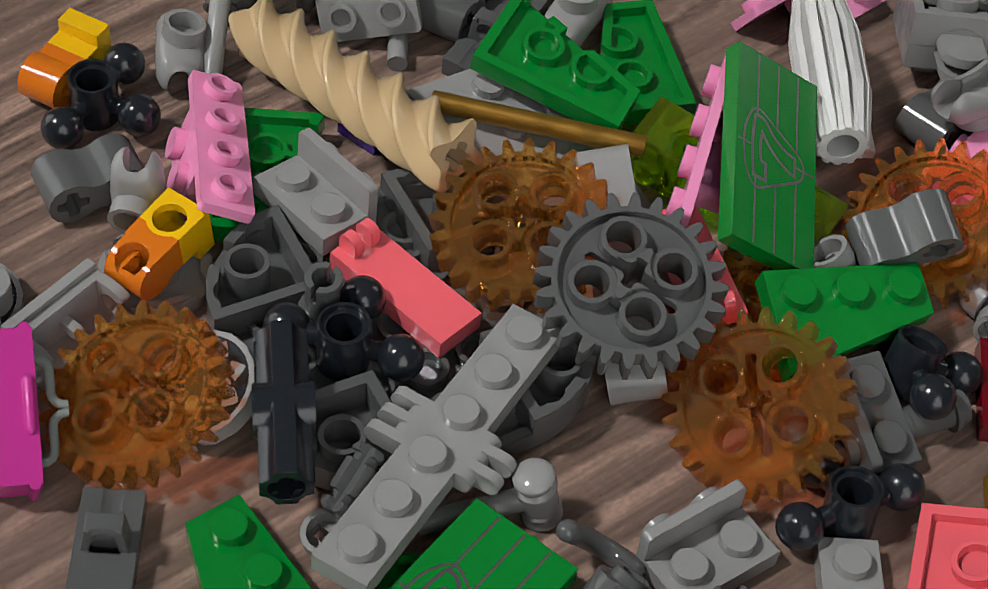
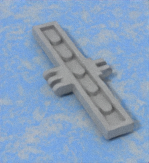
M512 304L435 401L406 386H399L391 395L392 403L386 402L377 412L378 419H372L363 430L364 435L370 442L392 453V455L311 554V569L345 589H375L452 487L461 492H468L474 486L486 494L496 495L504 485L503 478L511 476L517 467V463L510 454L501 450L502 443L494 432L557 352L556 342L561 328L543 329L542 318Z

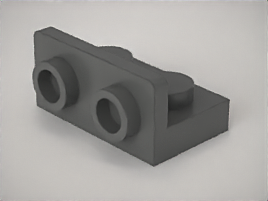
M880 351L846 360L841 355L827 358L809 374L812 380L811 394L818 410L825 414L833 435L832 446L837 450L841 458V467L850 465L860 466L871 470L879 476L886 467L892 464L906 463L914 466L922 460Z

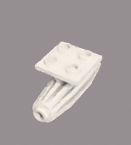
M792 0L788 39L792 72L817 86L816 156H821L822 161L826 163L832 162L834 165H841V163L850 164L857 158L873 159L875 146L871 131L872 89L861 33L846 0Z

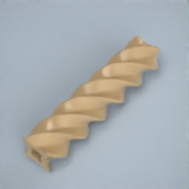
M257 0L252 7L232 12L229 15L228 21L231 33L238 46L240 57L247 59L260 72L278 80L292 94L310 102L324 116L343 124L356 138L370 146L376 147L391 162L403 169L412 171L419 180L431 189L443 194L460 174L478 168L483 164L484 157L474 145L477 123L473 118L458 123H446L441 113L440 98L437 95L422 100L410 99L405 89L403 73L399 72L389 77H376L371 68L370 53L367 50L355 55H342L337 45L336 30L331 29L322 34L308 33L303 9H297L292 13L279 14L276 11L273 0Z

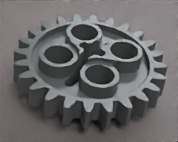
M633 192L628 206H620L614 193H609L605 209L600 210L591 199H587L582 211L583 218L568 210L565 212L562 224L564 229L552 226L549 229L547 243L550 246H540L536 262L541 267L535 268L532 284L541 288L536 292L534 306L549 309L544 314L542 327L543 329L562 328L557 338L556 347L560 349L573 342L579 346L575 358V363L578 365L590 355L597 357V374L603 375L612 362L619 364L622 380L628 379L633 365H640L646 378L652 379L658 361H661L665 368L673 373L680 363V354L693 361L701 348L699 342L710 343L716 331L712 324H719L726 308L719 303L724 301L729 285L718 282V280L722 278L726 264L725 262L709 261L713 257L718 244L716 241L703 243L697 241L703 228L701 222L687 228L680 224L685 209L680 207L669 217L662 214L663 202L660 197L653 201L649 209L641 207V200L637 192ZM613 241L626 243L632 248L633 252L620 253L610 247L608 243ZM591 256L595 260H586L585 258ZM663 272L675 274L682 280L683 284L671 285L660 278L659 274ZM630 281L635 283L631 288L625 287ZM580 285L594 286L601 292L602 296L597 298L586 297L576 287ZM666 309H674L676 312L670 314ZM631 316L642 317L651 323L653 328L650 330L636 329L628 323L626 318Z

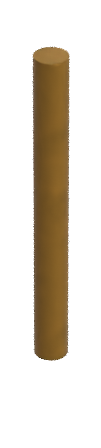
M434 90L432 96L437 95L440 98L441 113L463 119L473 118L477 122L597 148L628 144L630 155L644 157L648 140L646 135Z

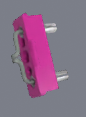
M22 321L18 324L17 328L0 329V498L28 496L31 501H37L43 491V467L50 466L59 456L58 422L64 417H69L68 399L63 400L56 396L52 363L46 357L34 354L32 327H30L28 322ZM35 363L40 364L44 369L47 399L53 406L62 408L53 413L49 420L50 453L45 458H42Z

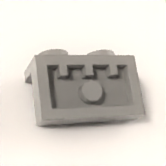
M315 0L321 33L331 29L336 30L337 42L416 33L423 27L419 0Z
M311 128L304 129L298 134V155L253 177V194L269 208L278 205L291 228L322 256L339 246V237L350 229L356 231V225L365 218H370L376 223L379 194L378 187L367 173L357 169L339 153L332 143L326 142Z
M739 479L720 489L716 486L705 489L686 508L673 515L669 513L660 514L648 522L642 529L636 556L645 565L644 578L652 589H714V586L719 585L722 589H734L776 564L780 551L742 508L747 488Z

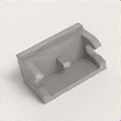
M87 258L0 325V328H17L18 324L22 321L29 323L30 327H32L34 354L42 355L52 363L55 393L57 394L137 329V318L129 310L121 306L131 298L129 293L118 282L96 268V263ZM35 363L36 385L46 392L44 369L40 364Z

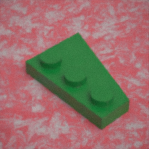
M240 494L185 523L186 539L200 589H312Z

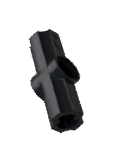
M292 320L270 321L266 327L256 330L255 341H253L256 383L251 384L253 439H258L259 496L267 497L273 500L275 504H298L302 498L314 494L315 463L312 437H316L315 382H309L307 329L299 328L294 325Z

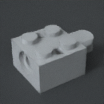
M897 0L893 21L903 66L925 73L938 71L940 80L944 81L968 72L988 58V0Z

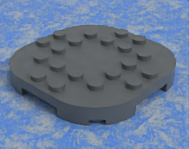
M402 168L381 173L376 215L378 228L482 313L480 328L440 358L422 345L425 353L424 366L415 378L405 382L390 380L380 371L378 363L371 360L365 373L341 381L331 380L324 376L317 367V345L308 343L309 382H315L316 437H312L315 486L331 491L332 487L329 486V483L346 456L353 457L355 453H353L354 449L352 446L358 441L370 444L384 455L385 462L389 459L392 453L370 442L364 435L363 430L372 419H378L377 412L386 402L392 403L391 395L399 386H406L435 401L512 304L542 319L549 310L534 306L536 292L541 288L533 285L532 281L535 268L541 267V265L536 262L539 248L528 233L530 217L511 196L495 185L480 178L476 187L464 180L456 179L445 193L440 194L426 186L412 171ZM278 205L255 214L250 224L240 223L223 240V251L215 263H210L206 278L208 329L233 334L254 353L253 341H255V331L263 328V320L267 312L280 303L289 302L298 305L302 295L305 294L304 273L306 269L316 262H330V253L322 256L297 234L289 225ZM330 267V278L332 279L333 269ZM383 311L378 317L371 320V339L383 342L395 334L410 335ZM573 342L566 347L558 349L494 432L502 443L501 450L512 456L548 441L565 429L577 416L585 403L591 386L596 357L590 355L578 365L575 363V358L579 346ZM376 467L375 475L380 470V468Z

